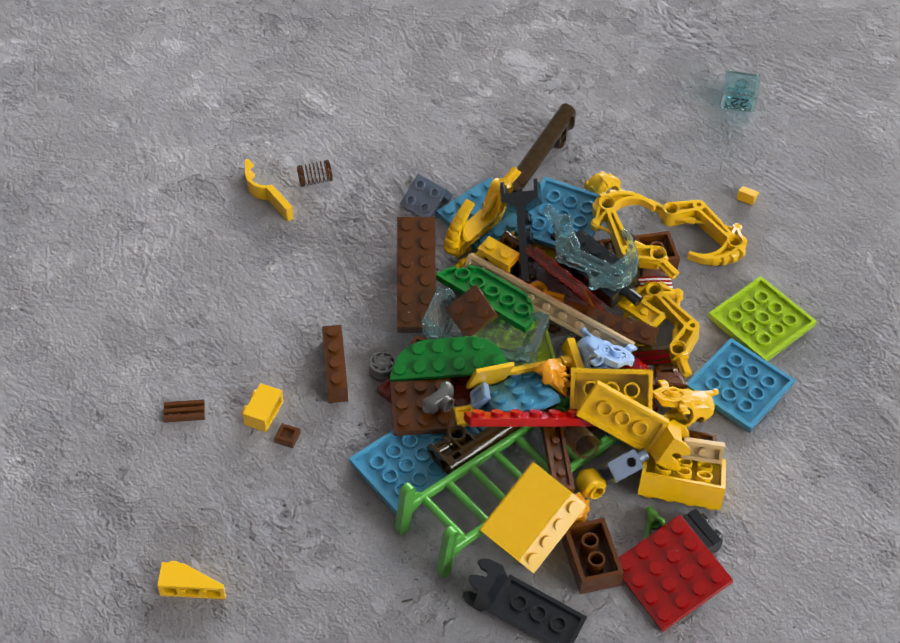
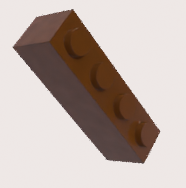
M342 325L322 326L328 402H348Z

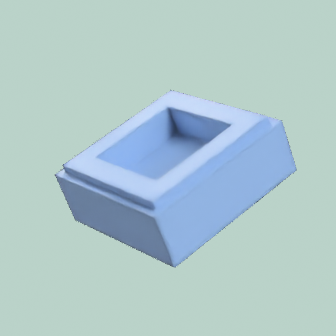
M482 382L470 392L472 408L479 409L491 400L487 383Z

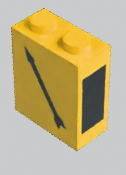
M488 236L478 247V256L520 279V253Z

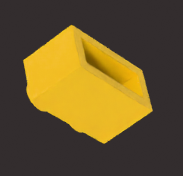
M260 383L257 390H253L248 405L243 407L244 425L267 432L283 404L282 390Z

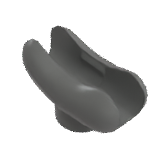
M449 381L442 382L436 392L422 400V410L428 414H434L439 410L448 412L455 401L452 398L454 395L453 385Z

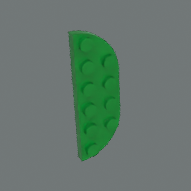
M468 265V268L452 266L436 274L438 282L460 295H463L474 285L479 286L498 317L520 331L526 333L532 326L534 309L530 297L524 291L494 273L478 266Z
M465 336L428 339L411 344L398 355L391 369L390 380L391 382L466 377L472 376L478 368L505 364L508 361L496 344L481 337Z

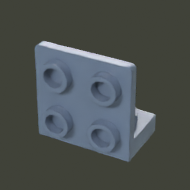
M417 174L400 205L421 217H432L443 199L450 201L453 195L447 189Z

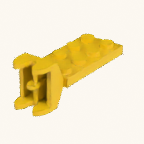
M597 380L576 412V416L638 450L644 448L647 454L651 453L657 464L666 469L679 470L681 468L678 460L672 457L674 453L682 456L690 455L689 446L681 439L689 437V431L684 425L675 420L669 422V419Z

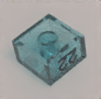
M727 70L720 108L754 113L758 99L760 75Z

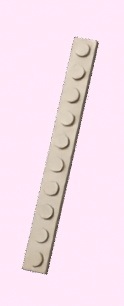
M473 253L469 254L464 268H468V265L484 268L518 287L530 297L534 311L575 334L583 337L580 329L584 327L593 336H597L603 341H609L613 345L622 346L623 348L629 344L635 345V342L483 258Z

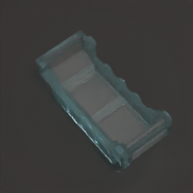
M438 287L421 322L423 335L427 338L431 336L435 339L464 337L446 310V307L457 299L451 289ZM540 311L531 313L530 317L533 318V323L526 333L496 317L473 336L487 339L496 344L504 353L508 363L514 362L515 366L526 362L528 364L535 363L537 351L546 330L549 328V314Z

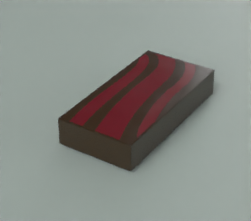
M670 345L636 346L637 350L631 352L634 359L639 358L647 366L672 365L673 362Z

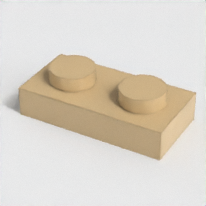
M684 437L683 441L689 446L690 455H681L682 459L722 465L726 447L725 443Z

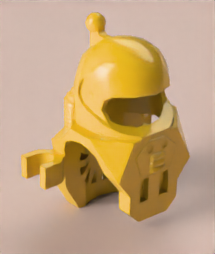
M658 380L661 388L653 391V398L658 399L661 406L673 407L664 415H661L669 419V422L675 420L688 428L696 421L703 423L713 415L715 405L712 397L718 395L719 391L717 389L692 391L673 386L669 387V383L666 380ZM691 411V416L687 420L685 414H690Z

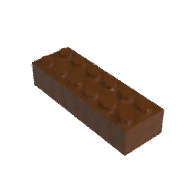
M397 217V333H436L435 217Z

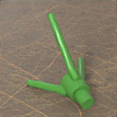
M652 506L647 507L645 510L648 521L646 522L643 540L649 536L651 528L666 525L665 519L660 517Z

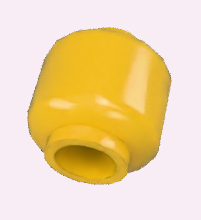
M589 468L583 469L578 473L575 485L585 498L597 499L604 494L606 481L596 469Z

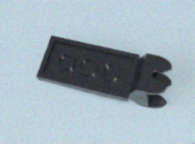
M538 178L533 180L534 190L523 191V187L518 188L519 192L508 193L507 185L504 182H500L501 202L505 207L515 210L517 214L522 281L528 284L537 280V271L533 267V262H536V256L531 246L534 243V234L530 230V225H533V219L529 211L542 203L540 181L538 182Z
M487 558L478 560L477 564L481 570L487 573V576L469 575V583L479 591L478 594L472 591H463L462 597L469 606L480 612L490 609V614L543 643L575 642L587 616L510 574L507 577L503 565Z

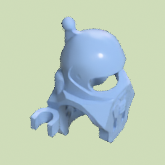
M584 327L580 329L583 338L578 341L577 347L585 368H592L590 364L596 366L594 368L619 369L624 365L633 366L634 356L631 352L637 350L636 346L629 344L623 348L622 346L613 345L609 341H603L601 338L593 336Z

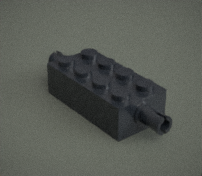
M558 229L555 230L556 234L554 232L551 234L550 239L561 246L555 252L556 265L611 309L623 297L634 304V306H638V303H641L643 296L632 289L637 284L638 273L583 229H579L571 238L566 237Z

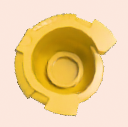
M603 171L591 176L583 186L584 189L596 194L606 193L610 188L616 191L622 190L620 180L616 176Z

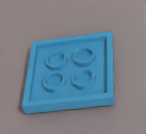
M530 372L506 379L495 386H490L491 400L486 404L491 410L498 409L504 412H511L512 409L523 412H530L531 409L542 411L560 403V397L549 385H544L541 382L542 377L539 374Z

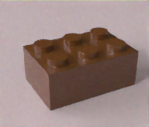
M605 518L572 524L561 540L579 594L621 586L624 572Z

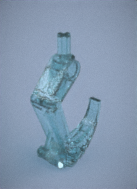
M551 205L544 207L542 213L553 223L552 226L555 229L556 260L559 263L586 272L590 279L589 288L592 290H597L598 287H607L610 290L616 291V289L629 286L632 283L631 278H634L638 271L639 256L635 242L625 228L621 230V236L627 243V252L619 261L610 264L580 250L581 245L573 230V219L567 214L560 215Z

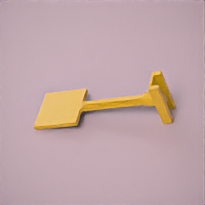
M574 337L566 339L561 346L564 356H560L556 361L568 367L571 374L572 367H585ZM545 361L515 366L514 362L478 368L474 371L466 387L467 389L475 388L482 382L488 385L501 383L509 375L533 372L535 368Z

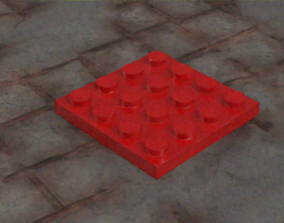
M678 515L618 557L624 572L623 581L662 632L733 583L732 577L681 515Z

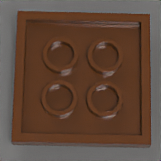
M450 379L390 382L394 436L448 433L449 428L455 425L453 406L448 412L439 410L434 414H428L422 410V400L436 392L442 382H450Z

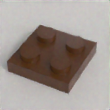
M474 285L446 307V310L464 337L473 336L498 317L477 285Z

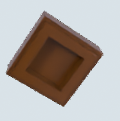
M282 423L274 438V443L294 448L301 429Z

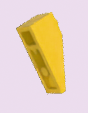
M177 561L161 563L157 585L160 596L226 599L224 585L184 563Z

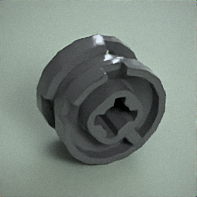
M387 351L374 353L369 359L370 376L379 382L389 381L391 369L396 360L395 356Z

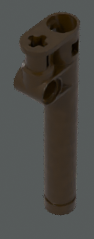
M563 103L517 166L521 174L512 184L513 192H519L518 188L520 187L524 189L553 146L559 149L564 146L568 130L573 129L575 126L576 111L573 106Z
M453 425L449 428L448 433L441 437V441L435 445L429 444L426 448L431 459L448 475L520 427H487L473 437L464 427Z

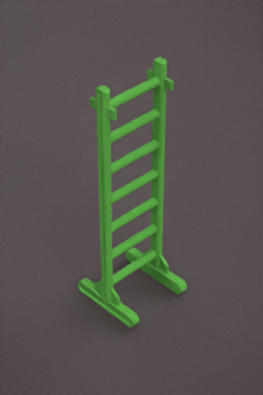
M570 395L566 398L561 397L560 403L552 406L551 409H560L561 412H567L566 408L570 406ZM520 427L422 492H415V488L410 483H406L401 487L395 529L400 535H404L410 529L412 513L422 503L447 528L442 535L436 570L442 578L450 574L454 557L459 555L465 546L484 534L479 529L488 519V516L454 482L470 472L501 502L506 495L477 467L494 457L518 480L522 473L500 453L514 442L549 473L547 460L523 438L537 427ZM594 435L599 443L598 451L594 456L587 459L578 457L567 444L568 455L573 460L570 463L572 473L593 458L603 455L604 451L615 444L618 438L610 435L600 440ZM447 487L482 524L465 534L430 498Z

